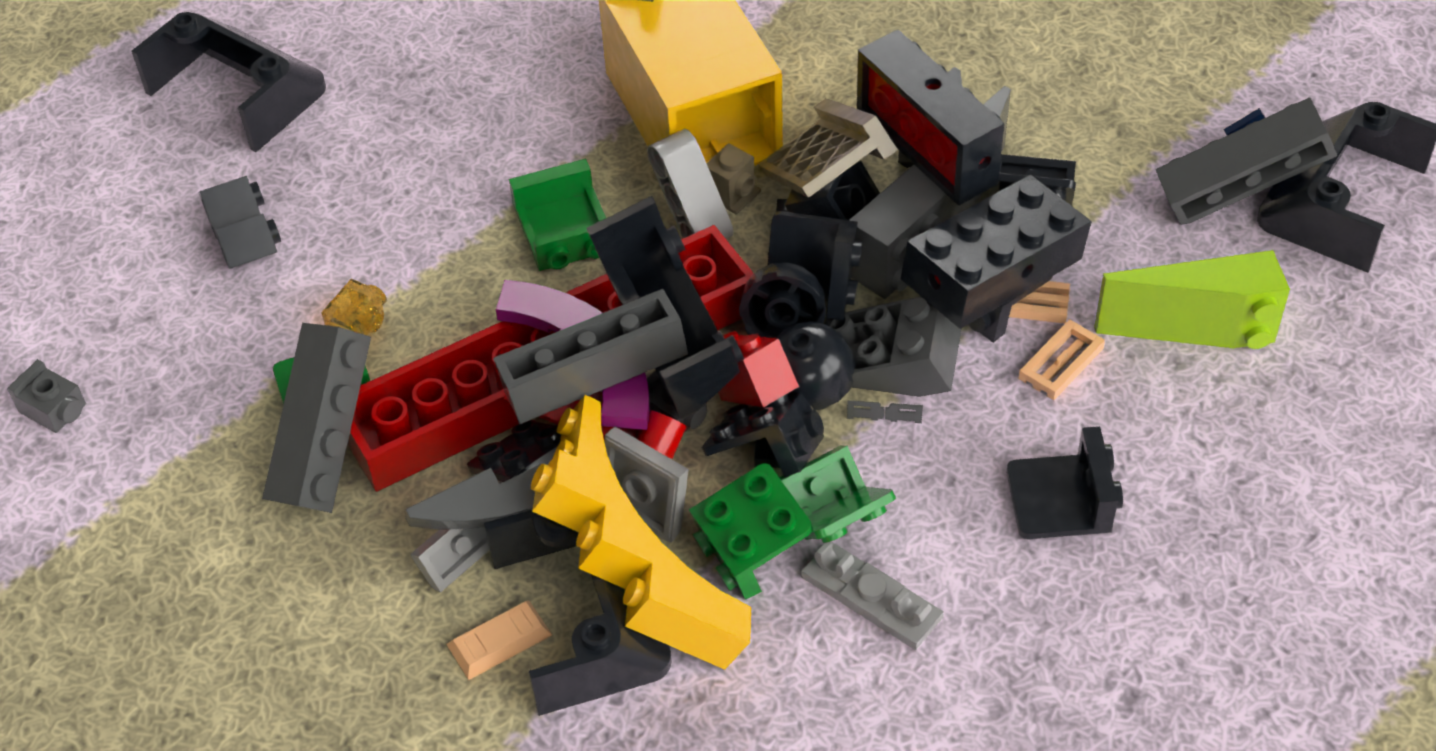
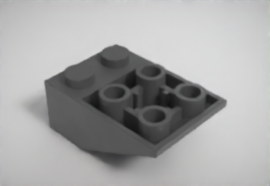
M921 296L845 312L843 320L826 318L825 324L841 333L854 356L856 369L854 368L852 375L854 381L852 388L917 397L952 390L962 328L959 329Z

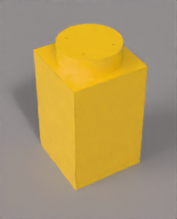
M598 0L606 74L647 146L680 130L687 129L695 137L706 163L729 143L753 156L754 166L783 146L782 71L736 0H654V2Z

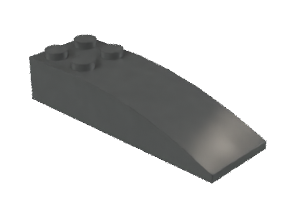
M1006 86L983 104L990 111L997 113L1002 122H1004L1002 151L1006 142L1011 89ZM912 165L850 219V221L858 222L856 241L863 242L859 268H852L851 278L858 280V283L883 299L889 297L895 290L903 291L908 286L900 279L907 241L977 204L983 193L958 206L918 167Z

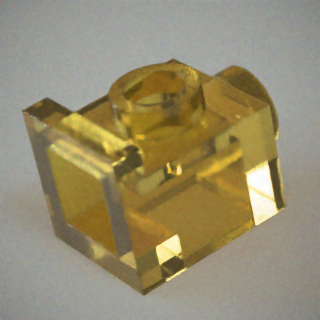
M351 278L321 312L324 324L341 327L364 335H368L370 332L375 333L383 323L385 315L383 305L387 302V297L378 287L366 285Z

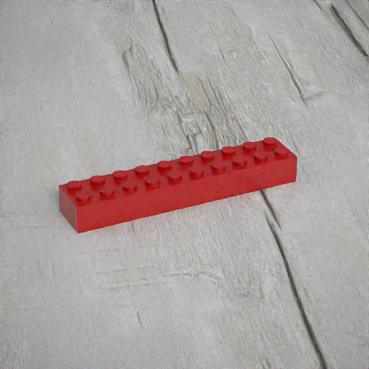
M715 225L681 239L686 249L679 253L682 264L717 330L741 320L742 318L739 313L740 300L747 281L754 274ZM607 274L565 292L585 301L602 313L622 306ZM501 321L361 385L347 445L376 492L519 424L510 403L503 399L505 393L493 358L556 332L551 331L547 333L528 325Z

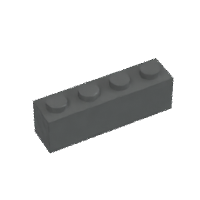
M1309 97L1298 103L1291 104L1260 121L1252 122L1245 128L1228 136L1214 140L1183 157L1175 158L1168 164L1155 170L1172 210L1180 224L1183 225L1199 220L1338 155Z
M661 289L494 357L493 360L504 393L519 424H522L582 399L584 395L589 396L688 355L681 319L664 289Z
M302 322L262 499L332 513L371 341L370 336L337 326Z

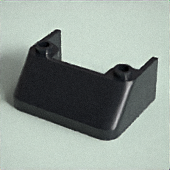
M181 12L131 51L145 93L150 96L155 94L203 53L251 77L253 82L261 88L238 107L250 150L254 152L259 151L320 98L326 90L324 75L320 70L233 26L196 13Z
M1380 102L1364 103L1322 121L1338 156L1272 186L1260 205L1257 222L1265 232L1368 273L1370 271L1385 225L1346 210L1351 197L1350 191L1345 184L1329 177L1348 145L1425 174L1436 146V123Z
M650 196L586 229L622 305L664 289L679 315L688 355L655 368L682 420L699 411L740 373L738 363L743 361L744 357L732 335L724 338L722 333L718 332L682 264L679 253L686 250L674 226L666 229L656 202Z
M532 510L484 523L494 569L577 546L576 541L579 532L534 513ZM591 574L604 614L588 618L579 623L574 629L572 645L576 657L529 671L538 716L656 682L669 672L672 663L669 645L625 627L627 605L623 604V596L626 589Z

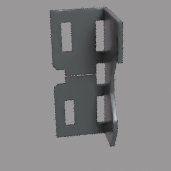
M848 400L847 419L857 417L871 418V420L878 421V419H884V407H881L879 402ZM891 403L889 407H885V419L891 420V422L903 420L922 424L923 405ZM854 406L870 407V409H869V408H854ZM899 409L916 410V412H915V411H900Z

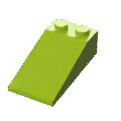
M1273 250L1103 273L1094 328L1097 334L1225 348L1248 346L1251 349H1260L1276 341L1290 287Z

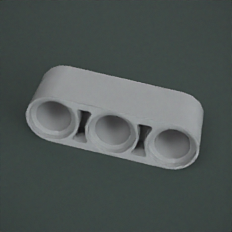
M683 129L647 147V154L650 164L682 238H686L712 225H715L726 239L732 237L733 226L693 134L689 130Z

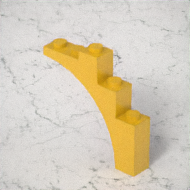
M584 395L574 409L567 408L563 413L557 427V433L561 434V441L554 453L553 459L548 465L541 464L533 476L531 490L535 491L532 512L579 532L576 545L581 548L578 569L626 589L623 596V604L627 605L625 627L725 670L750 644L751 607L722 592L692 571L658 539L638 515L620 486L607 456L601 430V402Z

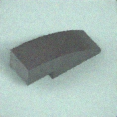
M540 465L499 484L492 469L489 468L405 509V519L410 527L437 530L474 529L485 527L484 523L532 510L535 491L531 490V482Z

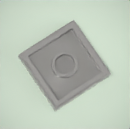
M614 427L605 434L604 443L607 456L620 486L638 515L653 533L666 541L672 542L681 532L689 469Z

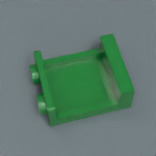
M586 158L509 179L512 203L539 271L550 268L562 269L575 261L586 258H599L586 228L606 219V216L593 188L591 169Z

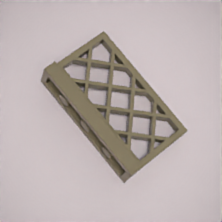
M825 98L814 106L821 119L757 165L766 176L809 198L866 155L871 154L885 160L895 153L897 148L875 115Z

